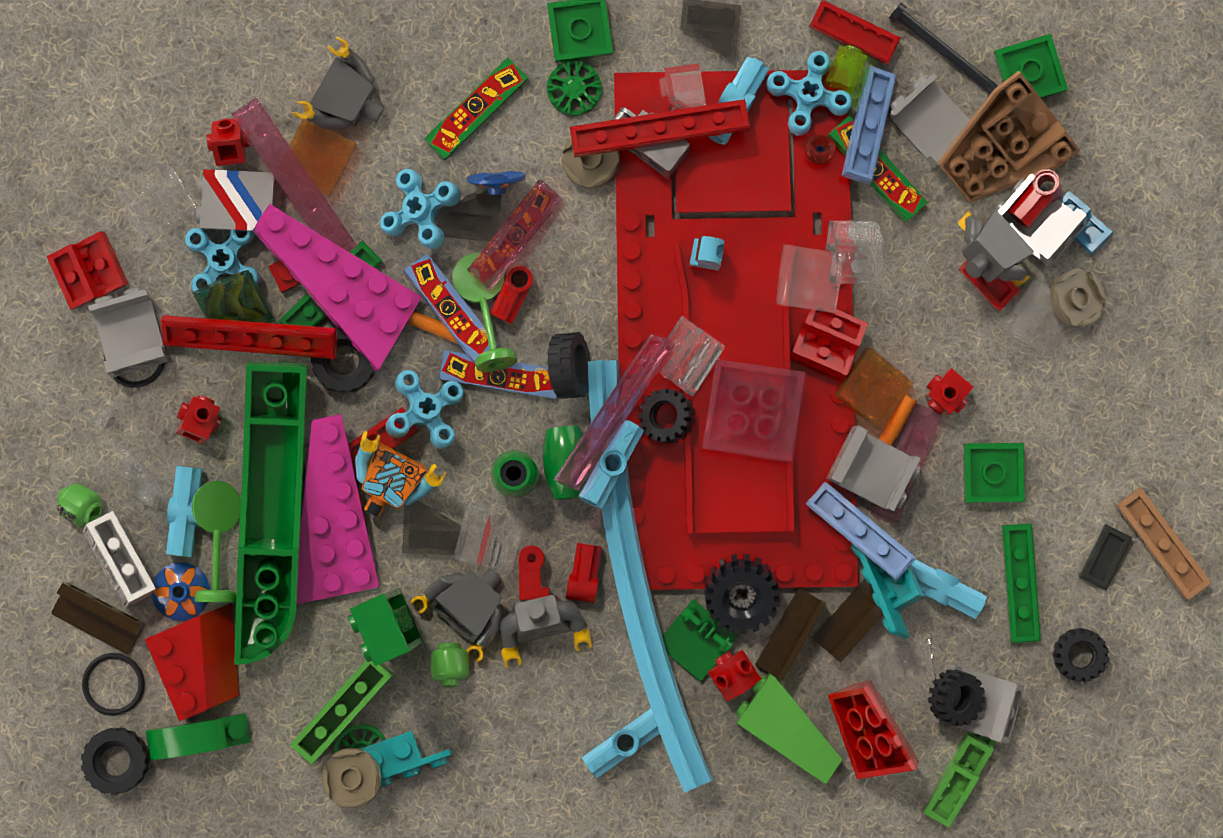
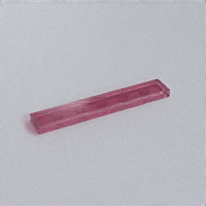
M257 97L231 113L306 225L346 251H350L357 246Z
M652 334L649 336L556 475L555 480L560 485L579 491L674 348L675 344L670 339Z

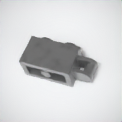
M622 107L612 120L634 117L636 115L627 108ZM642 110L638 116L647 115L648 113ZM689 140L628 150L669 179L688 155L690 144L688 143Z

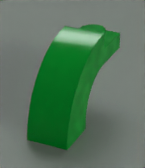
M246 713L146 730L150 760L205 753L250 743Z

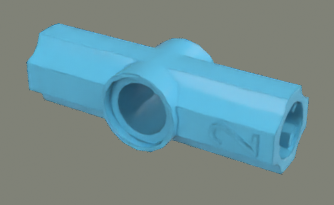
M747 57L733 82L729 83L725 88L718 103L745 99L747 112H749L756 98L755 94L767 76L769 68L758 59ZM733 133L710 136L709 138L718 144L726 145Z
M620 418L604 450L597 457L595 466L578 495L580 499L591 506L602 509L618 477L625 470L627 461L644 431L631 421ZM607 456H612L617 461V469L613 472L605 467L604 461Z
M176 466L173 497H170L167 510V522L170 523L166 550L168 555L193 557L196 526L198 524L193 518L191 506L193 496L198 488L201 487L203 469Z
M918 560L913 562L911 568L921 591L924 592L923 595L936 600L944 606L949 605L974 619L977 618L985 605L987 596L960 583L958 578L938 568L935 570Z
M650 708L581 757L596 779L627 756L633 755L637 749L660 734L652 709ZM623 734H628L633 738V745L628 750H621L617 747V739Z

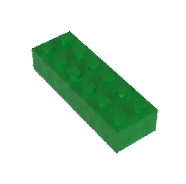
M400 588L383 593L350 608L352 615L348 616L349 623L355 634L360 632L364 644L360 645L367 662L373 661L374 666L405 654L423 643Z

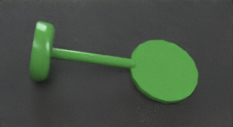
M471 253L464 256L456 264L452 273V283L455 290L464 300L480 303L490 350L477 356L475 361L476 369L481 372L503 370L513 366L517 362V357L512 349L497 348L487 301L499 294L504 284V270L501 267L481 282L473 264L479 260V256L481 259L486 253Z
M216 480L207 482L198 488L193 496L191 506L193 518L198 526L206 532L213 533L212 590H198L195 593V602H236V593L233 590H220L221 533L227 532L234 527L240 518L241 500L235 488L226 482Z

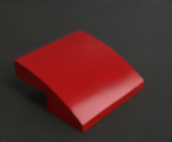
M99 231L76 244H69L46 256L70 310L81 307L129 285L105 231Z
M814 300L790 358L844 381L855 353L861 344L868 323Z

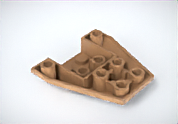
M1018 71L992 91L937 163L968 202L971 203L1014 186L1022 178L1026 180L1031 173L1035 176L1042 170H1054L1077 154L1080 149L1028 80Z

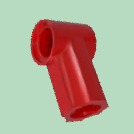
M1052 170L1039 171L1034 176L1030 187L1008 211L1009 214L1018 223L1029 229L1050 203L1055 202L1061 196L1062 187L1058 175ZM1048 181L1055 184L1054 188L1050 191L1040 190L1044 182Z
M520 265L514 266L509 270L490 314L513 325L529 290L534 284V275L528 268ZM518 271H524L528 275V283L524 287L518 288L513 284V275Z
M577 543L573 570L569 574L565 599L595 603L599 580L597 573L602 553L601 546Z

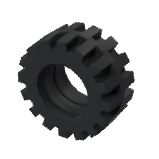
M671 389L655 390L651 392V396L647 395L644 398L646 402L639 407V409H642V412L638 413V419H641L642 422L639 424L645 430L644 433L653 440L663 443H676L679 439L683 440L686 438L685 434L692 431L691 424H695V418H693L695 409L691 407L692 402L682 393ZM672 404L677 410V420L672 427L662 428L657 423V412L661 406Z
M1083 628L1070 629L1055 642L1053 652L1054 664L1059 672L1068 679L1088 682L1091 679L1098 678L1099 674L1105 671V665L1109 662L1107 657L1109 650L1105 645L1106 642L1099 634ZM1079 642L1086 643L1092 650L1091 662L1085 667H1076L1069 659L1070 648Z
M950 669L946 670V673H940V679H934L932 682L935 685L934 688L930 687L929 693H932V697H928V703L932 704L929 707L931 712L935 713L934 716L937 719L952 725L963 726V724H971V720L978 718L977 712L981 713L983 710L981 703H985V698L982 697L985 690L980 687L982 685L981 681L976 679V676L959 670ZM960 688V701L957 704V706L953 708V695L956 692V690Z

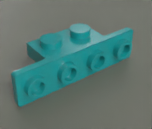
M852 544L853 552L861 559L864 566L862 569L863 576L872 585L875 592L872 594L874 602L882 609L885 619H883L885 628L891 635L894 634L902 639L910 637L900 611L924 598L911 566L896 581Z
M413 731L362 748V750L370 753L379 764L382 773L380 788L393 784L392 778L403 774L404 779L416 776L421 773L420 768L431 764L432 769L444 766L449 763L448 758L454 756L453 751L448 749L422 758Z

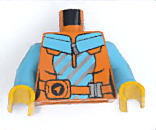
M363 432L355 464L357 480L362 483L361 490L371 495L364 508L368 513L380 517L387 503L399 509L402 504L410 505L426 496L434 487L442 484L447 473L444 472L440 476L434 473L436 464L431 465L428 471L427 467L380 443V435H377L376 440L371 441L366 438L368 432Z

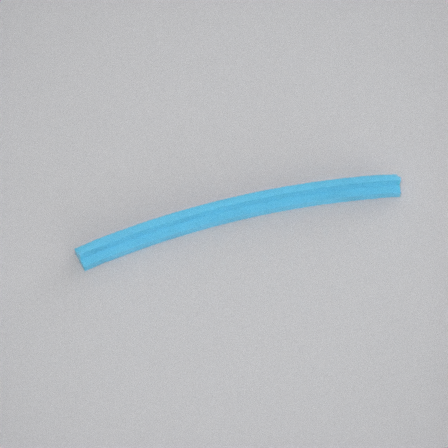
M618 360L588 362L589 402L595 462L604 450L620 418H622ZM612 456L605 458V467L609 471H615L618 466L616 459ZM626 465L625 470L618 477L602 507L606 539L618 596L639 673L663 743L685 793L712 781L713 778L689 721L661 635L644 567L632 503L628 467Z

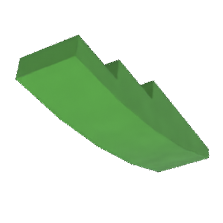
M966 731L939 779L923 813L949 828L978 782L979 774L993 753V747L997 741Z

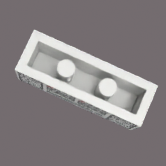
M111 511L86 524L83 533L124 608L126 609L151 596L156 588L114 512Z

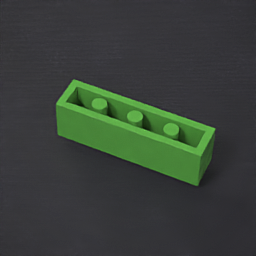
M365 660L292 741L290 746L311 765L315 763L395 673L384 663L374 666L373 661L367 662Z

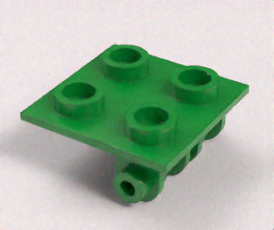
M694 599L689 602L662 635L667 654L699 681H702L708 674V671L716 664L714 660L727 652L738 637L737 634L728 632L726 625L723 629L717 625V619L713 621L709 611Z

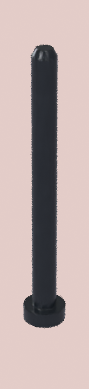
M902 2L888 18L893 23L896 20L902 23L989 94L998 87L996 83L904 11L907 6Z

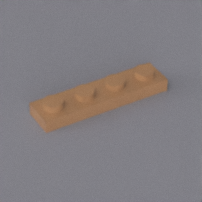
M1137 488L1115 505L1185 600H1190L1212 583L1142 488Z

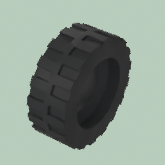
M336 328L337 348L340 346L352 347L359 356L358 367L348 375H341L332 369L330 359L311 357L312 370L318 381L330 390L341 393L355 392L368 384L375 375V370L361 351L358 352L352 345V341L340 328Z
M580 332L555 334L551 337L547 353L548 374L553 392L561 399L585 397L589 392L588 362L591 361L587 342Z
M120 727L101 731L94 735L89 743H86L84 753L81 754V770L85 774L84 778L90 782L91 787L100 790L104 794L111 793V795L128 792L141 783L148 772V763L150 762L148 747L143 743L144 740L138 737L132 730L129 731L126 728ZM119 746L128 752L130 765L125 773L111 775L103 769L101 758L104 751L109 747Z

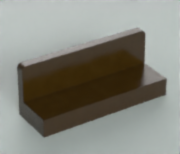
M865 578L813 635V639L839 662H842L884 615L882 609L874 602L872 594L875 592L872 585Z
M69 582L61 584L57 591L60 597L51 612L52 615L123 653L129 654L146 623Z
M798 587L755 665L783 681L827 603Z

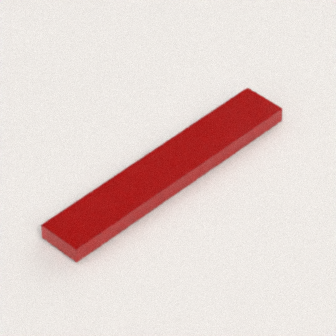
M742 99L571 126L569 129L574 158L748 131L750 130L746 101Z
M163 315L160 320L163 346L335 359L338 354L336 328Z

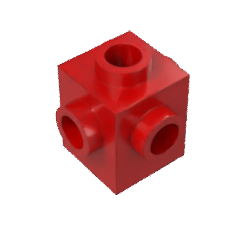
M225 118L219 121H212L211 134L206 135L209 152L213 151L216 166L245 163L246 147L251 146L249 130H243L241 118Z
M952 368L947 369L942 376L936 374L927 384L926 388L929 390L925 395L929 400L927 405L939 415L943 412L946 415H950L953 411L958 414L968 403L969 400L965 397L974 387ZM945 389L950 392L949 399L944 395Z
M198 395V397L193 396L187 403L182 402L176 416L177 419H180V423L175 434L203 445L209 439L211 432L215 434L219 428L222 417H219L218 413L221 407L214 405L215 401L202 395Z
M743 649L733 655L730 651L722 654L714 660L717 665L708 671V674L727 702L746 692L762 680Z

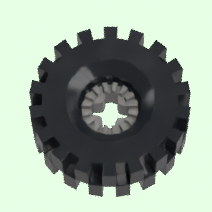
M737 554L731 555L730 562H727L725 558L720 560V568L714 565L710 569L711 576L707 575L705 579V602L711 619L713 621L717 619V625L722 629L727 625L728 632L732 633L735 632L736 628H740L741 634H747V628L752 627L753 632L759 630L760 623L767 626L770 623L769 616L774 618L777 614L776 607L780 606L777 577L775 572L772 573L771 566L768 563L763 566L762 559L758 557L751 561L749 554H743V559L739 560L737 559ZM738 587L742 590L747 588V596L737 595L736 589H739Z

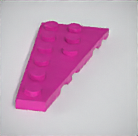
M269 204L255 225L253 232L273 255L284 263L294 279L305 287L308 295L336 327L340 328L352 341V345L358 352L361 351L370 362L371 367L377 372L420 301L421 296Z
M342 413L313 419L311 424L300 529L297 604L380 586Z

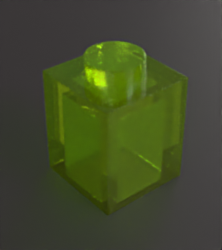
M840 45L824 85L837 90H844L851 95L867 56L862 54V51L857 47L851 45L843 47Z

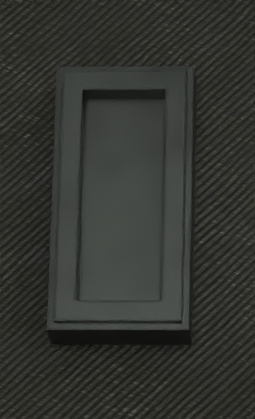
M1104 524L1079 577L1107 590L1133 537Z

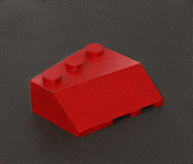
M232 603L199 615L145 639L179 722L239 696L237 665H234L235 634Z
M872 680L855 683L828 694L856 779L909 772L917 769L919 764L918 758Z

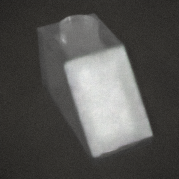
M699 63L664 68V78L659 79L661 96H667V102L670 107L679 110L706 105Z

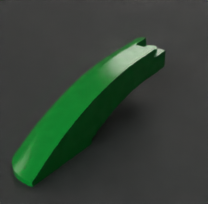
M248 361L246 364L234 665L253 663L271 655L287 639L296 617L307 366L301 363Z

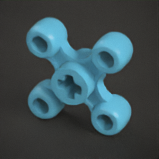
M823 51L813 52L807 60L808 74L802 80H793L782 71L773 72L767 79L766 86L770 94L778 97L789 95L795 99L797 109L788 119V128L792 134L797 136L805 135L811 128L812 120L810 113L814 108L824 106L833 114L841 116L849 112L852 106V99L848 92L844 90L832 92L823 87L821 78L828 72L831 62L829 56ZM819 61L823 65L817 66L814 62ZM779 81V82H781L783 85H782V86H776V85L774 84V82ZM805 89L809 92L814 91V97H811L810 94L804 95ZM841 100L844 102V105L840 106L835 101ZM800 120L804 125L799 126L795 121Z
M412 169L401 170L396 177V184L406 194L402 210L386 212L380 219V227L383 232L390 236H399L404 233L409 224H417L420 230L418 233L420 243L429 249H437L442 246L445 240L444 232L434 223L438 216V209L443 206L451 207L456 205L461 198L460 189L449 181H443L436 186L433 193L423 194L421 190L423 183L421 176Z
M193 228L187 232L185 236L187 247L195 252L203 253L208 260L206 270L197 274L191 281V288L196 295L200 297L209 296L210 285L216 283L218 278L225 274L234 276L241 273L243 276L242 289L244 287L248 288L244 286L245 276L248 274L253 275L251 283L254 289L260 285V273L255 268L242 265L238 258L240 249L253 241L255 237L253 231H247V235L244 238H239V231L231 230L229 239L223 244L213 243L208 234L200 228ZM201 235V242L195 245L193 243L194 237ZM222 252L230 257L229 261H225V266L216 262V258H221L220 253ZM206 280L208 283L207 288L200 290V282Z
M412 370L402 371L395 380V387L400 394L408 398L410 408L405 413H396L388 418L386 422L387 433L393 438H402L413 425L417 424L425 426L429 430L430 440L434 447L438 449L448 448L455 439V433L449 425L442 422L440 411L443 407L457 405L462 400L464 395L463 387L456 381H449L441 387L437 394L424 393L420 388L418 375ZM403 380H408L411 385H406ZM448 391H453L455 393V397L450 396L448 394ZM422 405L427 406L426 411H430L428 414L422 413L423 408H420ZM394 423H399L402 429L396 428ZM439 434H444L446 440L441 439Z

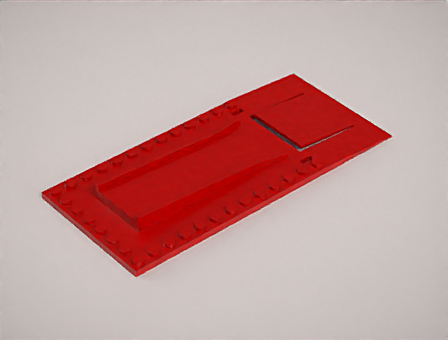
M847 69L828 70L821 78L823 87L832 92L838 90L848 92ZM808 70L768 71L767 76L755 94L756 98L748 112L750 130L733 133L726 145L718 144L709 137L688 141L690 151L675 170L676 213L791 211L788 99H792V113L797 109V103L789 95L773 96L767 90L766 85L769 75L773 72L782 71L789 78L799 81L807 76ZM739 71L614 73L615 116L622 107L627 108L636 116L642 110L648 114L651 112L670 111V101H674V110L717 104L729 83L733 82ZM779 81L774 82V84H775L776 86H782V85H783V84H782L781 82H779ZM805 89L804 95L810 94L811 97H814V91L809 92ZM841 100L835 101L840 106L844 105V102ZM818 106L810 113L812 122L809 131L801 136L793 134L794 217L672 219L671 177L667 179L629 150L620 151L621 162L616 174L618 361L622 418L640 427L639 423H642L641 419H638V413L642 412V409H639L640 405L646 402L644 398L647 395L651 396V392L655 390L660 391L661 389H671L682 393L692 402L691 407L695 409V414H693L695 424H691L692 431L685 434L686 438L683 440L679 439L676 443H663L647 436L644 430L627 461L635 521L650 590L704 589L707 575L711 576L710 569L714 565L720 568V560L725 558L727 562H730L731 555L737 554L738 560L743 559V554H749L751 561L758 557L762 559L763 566L768 563L771 566L772 573L775 572L779 588L858 587L857 556L852 550V543L806 505L809 499L826 482L856 507V494L826 479L852 426H855L854 359L843 381L790 358L814 300L853 316L850 179L841 176L846 157L827 137L832 130L848 117V112L845 115L838 116L833 114L828 108ZM800 120L795 121L799 126L804 125ZM821 213V234H813V214ZM646 216H654V237H646ZM699 236H708L725 241L721 266L718 271L689 266L694 238L699 239ZM701 334H706L678 380H674L673 377ZM713 339L715 342L707 352L706 356L696 369L695 373L693 374L687 385L684 387L683 384L687 379V377L685 378V376L687 375L688 371L690 370V374L698 362V360L696 361V359L698 358L699 354L702 350V354L704 353V351L710 344L711 340ZM665 404L660 407L656 417L660 427L666 429L674 425L678 415L676 408L672 404Z

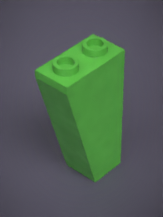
M770 673L766 677L760 675L762 680L752 687L755 693L748 702L744 699L736 710L735 714L738 716L736 723L826 784L841 763L842 758L776 677Z

